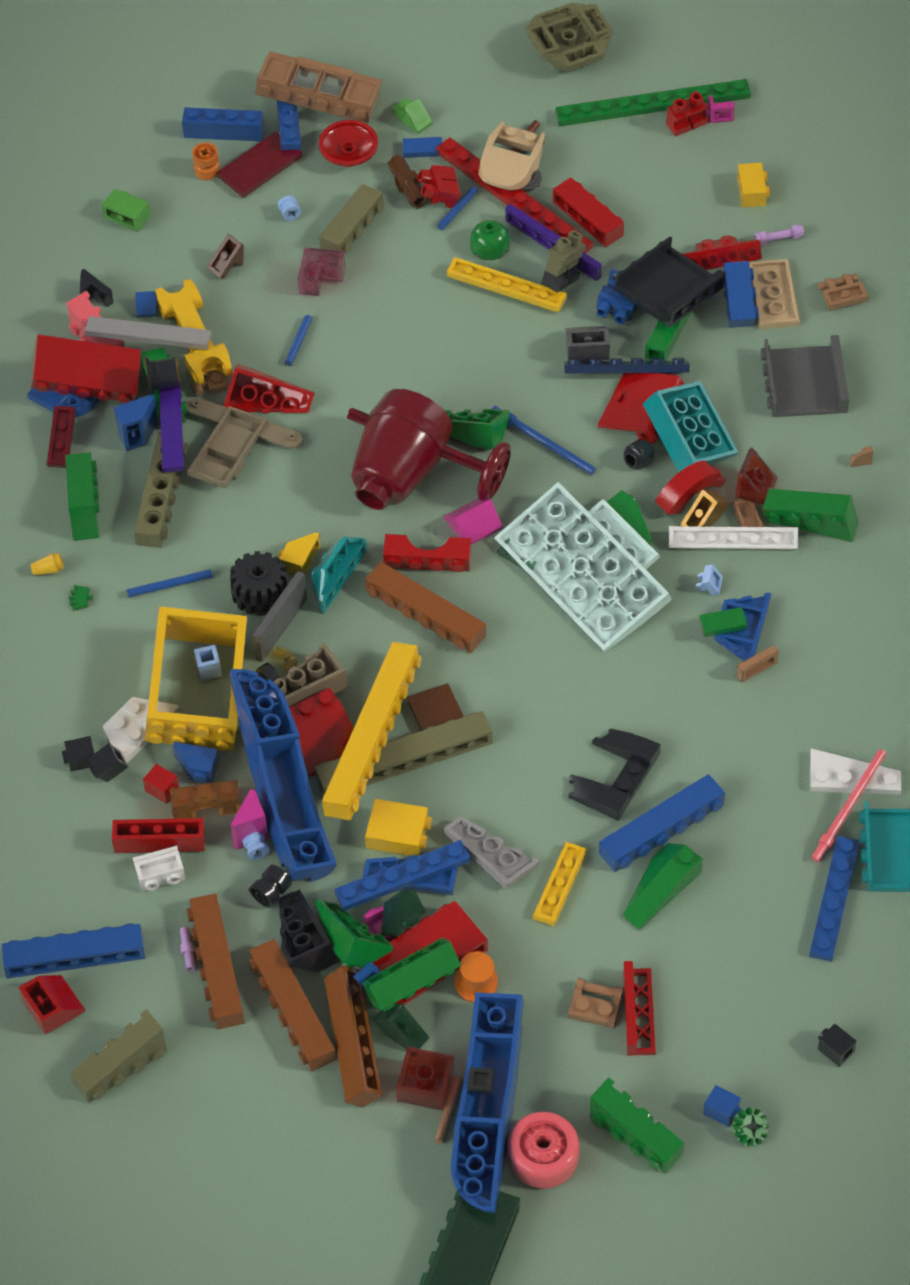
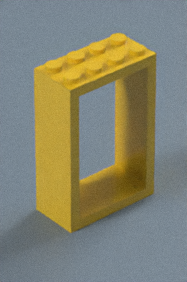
M159 606L144 741L153 744H173L178 742L217 749L219 751H233L238 714L232 686L228 719L157 711L165 639L235 647L233 669H242L247 616Z

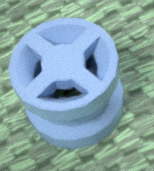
M285 196L278 202V208L284 220L293 221L301 215V208L294 196Z
M261 832L251 833L242 841L243 846L248 850L247 856L250 860L261 859L270 851L268 845L264 843L265 837Z

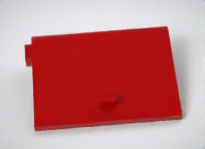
M624 373L597 424L598 428L635 431L639 439H644L650 444H654L659 435L643 403L656 391L684 385V382L677 375Z

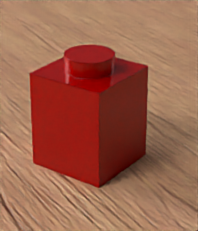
M155 764L143 778L145 792L166 804L179 792L178 776L158 764Z

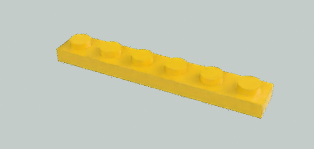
M454 257L446 271L447 277L558 313L567 299V293L560 291L557 293L546 286Z

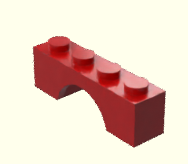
M385 534L383 563L393 569L470 571L471 538L449 537L447 542L441 547L433 550H423L412 545L407 535Z

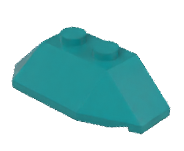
M342 537L332 545L329 551L323 554L318 567L313 568L310 578L312 579V588L321 613L324 614L366 554L367 544L365 538Z

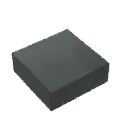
M470 1067L468 1093L492 1094L494 1069Z

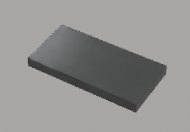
M296 572L254 631L253 640L257 660L264 661L306 602L307 590L304 573Z

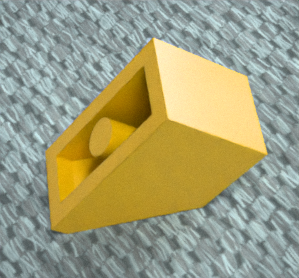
M315 532L287 542L284 550H280L278 558H280L281 563H284L287 574L294 576L299 571L306 576L321 546L320 534Z

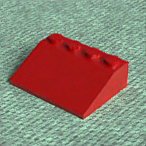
M330 687L289 708L300 735L299 741L308 778L315 775V766L325 761L330 762L339 759L342 756L354 729L342 704Z

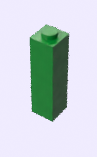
M692 312L670 328L661 321H658L645 345V359L652 361V358H664V361H666Z

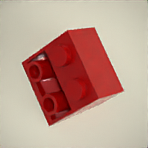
M62 975L37 976L18 987L22 1002L45 1035L85 1012V1008Z

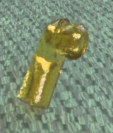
M280 646L275 647L273 656L284 660V670L288 671L293 666L298 665L293 652Z

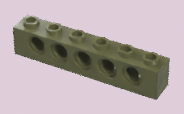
M158 431L134 531L136 545L162 548L163 540H166L168 536L167 522L170 523L172 519L171 505L174 506L176 501L175 488L178 489L180 483L178 474L182 471L163 472L160 431ZM183 437V451H184V455H186V454H187V443L184 442V437Z

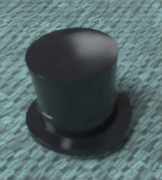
M176 356L150 361L148 357H144L149 395L153 394L155 396L156 390L181 387L180 369Z

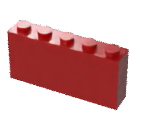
M38 334L34 345L31 388L41 392L55 391L61 395L75 394L82 398L96 397L102 401L116 400L120 403L134 401L138 390L141 350Z
M454 900L450 904L442 905L433 915L422 918L416 926L405 929L399 937L389 940L388 942L394 947L392 952L374 961L373 964L381 972L440 938L451 942L458 960L461 962L462 958L470 952L479 951L485 953L488 951V939ZM442 976L438 978L437 980H435L434 985L438 984L447 977ZM434 985L428 988L422 987L415 991V995L411 998L397 1001L395 1006L391 1008L392 1011L395 1012Z

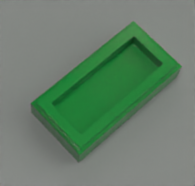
M742 607L699 615L704 637L747 629V622Z

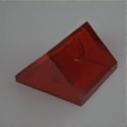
M753 447L748 450L738 474L735 498L764 505L769 488H774L778 477Z

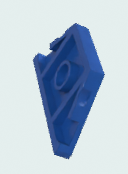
M764 593L763 597L757 598L745 596L740 599L724 600L721 611L742 607L747 622V629L714 635V640L743 661L755 656L771 600V593Z

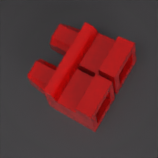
M698 91L691 93L689 99L679 98L674 100L673 105L667 108L666 124L675 136L691 131V128L696 129L708 124V117L705 115V110L708 109V106L704 103L701 94Z
M432 165L429 170L421 169L418 173V182L426 183L421 188L422 197L430 198L431 205L444 202L447 208L455 206L461 194L458 182H456L454 167Z

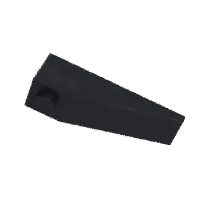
M299 889L280 898L281 951L289 966L319 972L338 963L331 942L301 890Z

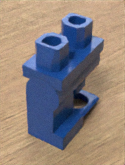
M611 268L608 285H603L598 295L596 315L602 318L607 317L608 313L615 315V322L623 325L627 320L631 321L638 306L614 290V274H617L619 271Z

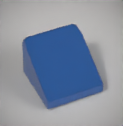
M136 292V317L157 316L156 292Z

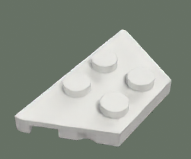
M132 697L103 725L104 733L107 739H109L110 744L121 751L126 763L148 743L144 741L148 699ZM159 701L157 704V711L178 713L180 711L179 706L176 704Z

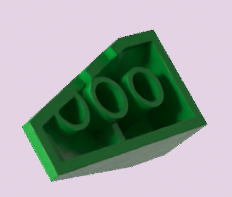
M465 409L455 414H452L451 410H444L450 417L453 426L450 433L451 437L474 447H482L484 450H492L499 442L503 441L510 415L509 410L483 409V413H471V409Z
M316 900V906L334 953L341 959L343 965L354 968V966L364 968L370 961L373 963L392 952L394 947L382 935L376 933L374 936L368 932L369 926L353 920L354 916L348 911L343 912L341 906L333 902Z

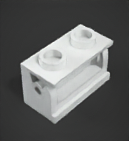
M177 846L133 857L141 892L146 890L152 891L161 886L174 885L186 880Z

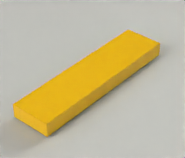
M565 842L535 909L533 920L555 926L585 859L587 848Z

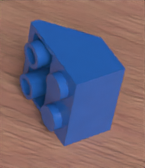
M153 394L113 407L118 435L126 451L146 445L158 424Z

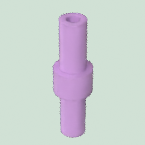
M182 927L180 928L182 941L180 945L181 955L185 958L186 970L191 972L196 969L193 956L195 948L194 943L190 939L189 928Z

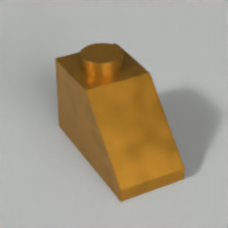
M702 490L680 525L683 527H711L720 519L730 502L715 490Z

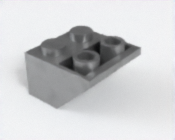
M606 325L565 328L568 361L570 358H580L581 361H589L590 358L609 360L610 342Z

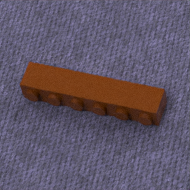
M382 562L365 578L366 592L371 597H377L385 602L388 607L397 609L409 619H414L425 629L436 632L439 637L451 641L461 650L472 653L486 637V623Z
M217 894L189 899L191 908L186 910L189 922L194 921L195 927L191 928L193 942L198 941L199 947L195 948L197 961L203 962V967L199 968L202 981H207L208 987L204 988L206 1002L211 1001L212 1007L208 1008L210 1021L216 1022L217 1030L245 1024Z
M272 939L250 949V959L248 960L250 969L253 973H258L260 977L258 978L259 985L263 991L267 990L269 994L268 1001L272 1009L278 1010V1020L283 1028L287 1027L291 1045L298 1047L300 1051L298 1056L302 1065L307 1064L310 1072L336 1061L335 1048L276 940Z
M342 965L326 976L324 981L345 1102L365 1107L382 1096L363 987L353 977L360 970Z

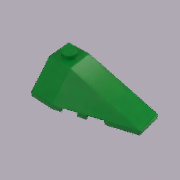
M667 843L652 857L623 913V917L638 930H641L702 872L703 858L686 845Z

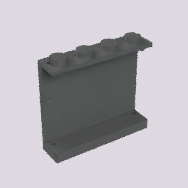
M839 335L830 336L829 346L770 349L768 339H764V348H760L761 360H765L762 370L763 377L767 376L765 392L769 393L770 396L767 397V407L772 410V417L848 413L849 397Z

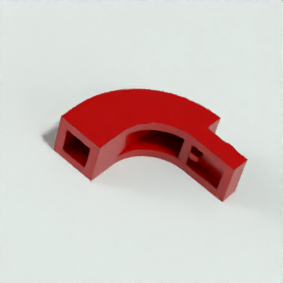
M705 460L698 461L676 474L665 485L655 502L668 515L681 514L695 494L707 487H722L726 479L716 467L710 466Z

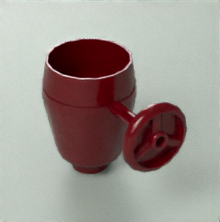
M392 389L385 393L374 409L371 410L370 414L355 408H350L348 411L347 419L365 426L353 463L351 478L353 484L357 487L355 491L356 498L371 509L383 510L387 505H397L404 502L433 470L436 464L439 463L441 457L481 473L477 488L479 500L492 499L503 481L511 456L510 445L507 442H499L491 451L487 461L446 446L453 427L450 417L433 400L418 392L407 389Z

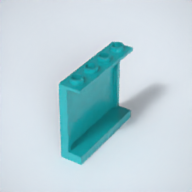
M864 801L863 810H859V823L863 824L864 828L860 829V843H864L865 849H861V863H865L866 869H862V883H866L867 892H910V809H868V801Z

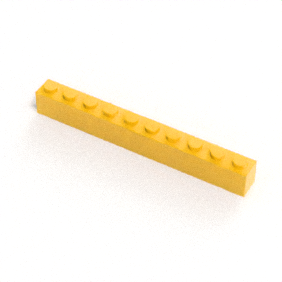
M398 642L391 643L322 799L324 816L351 820L354 812L358 811L360 797L366 792V783L373 776V767L380 760V751L382 747L386 746L389 730H393L395 716L399 715L402 700L406 699L408 694V686L414 681L415 670L421 665V655L418 654L417 645Z

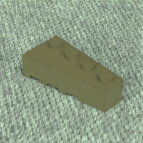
M147 1009L140 1014L142 1019L135 1025L130 1022L123 1028L125 1032L118 1039L111 1038L107 1041L100 1054L94 1052L70 1072L73 1084L88 1103L102 1098L112 1087L121 1085L127 1077L133 1073H139L144 1069L145 1065L153 1060L160 1059L167 1051L163 1029Z

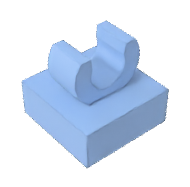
M713 564L705 566L704 573L698 574V578L702 582L697 583L696 586L700 591L708 590L712 596L720 594L723 576Z

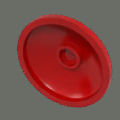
M357 120L335 122L325 128L319 138V150L322 156L330 163L338 166L352 167L363 164L374 156L378 148V137L374 129L368 124Z

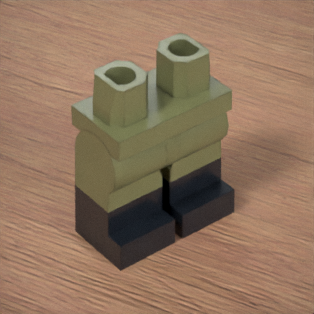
M572 230L567 238H559L557 244L549 249L548 254L551 256L547 260L541 282L542 285L558 293L568 287V285L579 280L580 272L576 268L578 260L582 257L586 247L585 244L581 243L582 234Z

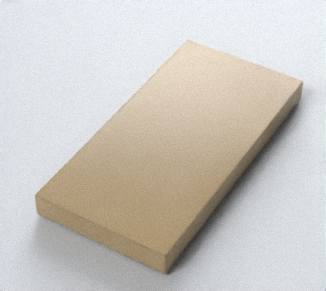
M789 260L749 262V268H753L754 280H751L752 287L756 288V299L753 300L754 305L758 306V328L769 329L800 326Z

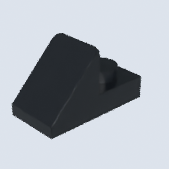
M82 269L80 294L87 291L90 295L89 299L94 297L97 302H102L107 307L113 304L112 289L87 270Z

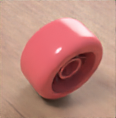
M535 1112L521 1118L513 1126L507 1140V1159L511 1171L521 1182L534 1188L548 1189L563 1184L574 1174L579 1162L580 1143L575 1128L568 1120L552 1112Z

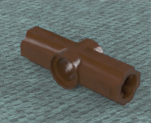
M399 155L393 156L388 161V167L395 178L398 191L404 193L411 207L416 209L423 207L424 203L427 202V198L421 195L420 182H418L416 171H411L404 157Z

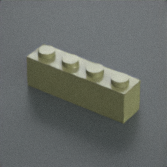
M362 184L320 234V250L340 259L345 253L349 252L355 240L361 237L363 230L370 226L376 214L383 210V193Z

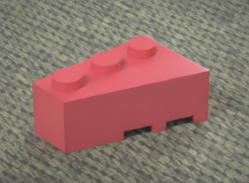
M87 291L66 302L70 321L69 329L74 336L77 335L81 341L125 347L124 340L85 336V328L89 316L101 317L99 315L101 309L98 306L94 308Z

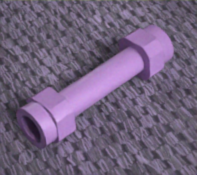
M797 224L792 225L791 229L765 233V231L754 234V240L759 239L761 246L767 245L768 241L788 237L799 239L804 237V229L802 225Z

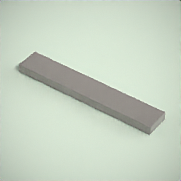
M89 316L85 328V336L207 350L211 338V330Z

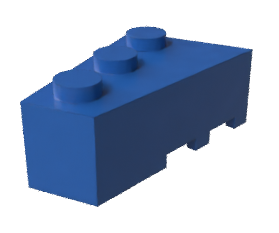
M749 261L724 263L723 271L726 275L724 281L725 291H723L727 303L726 311L729 328L754 326L755 319L759 317L758 306H754L753 300L756 299V288L752 287L751 280H754L753 268H749Z

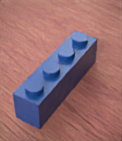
M184 107L182 118L184 138L261 142L264 130L262 111Z

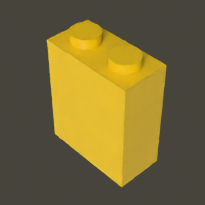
M375 799L365 835L366 849L407 856H420L421 849L425 850L427 836H425V832L430 830L432 817L428 815V807Z

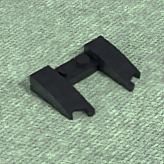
M609 729V734L600 739L595 737L592 740V744L628 760L612 787L571 774L569 783L574 784V792L569 793V798L619 821L660 755L661 744L629 732Z

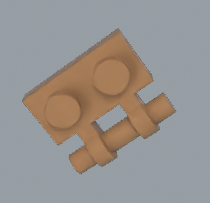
M844 274L840 278H828L824 282L817 284L818 290H823L822 297L829 311L868 301V294L862 282L859 281L857 274Z
M186 367V373H187V375L191 378V376H190V374H189V372H188V370H187V367ZM218 370L207 372L204 375V384L197 385L192 378L190 382L191 388L197 396L203 395L204 389H209L210 395L227 391L230 385L227 376Z

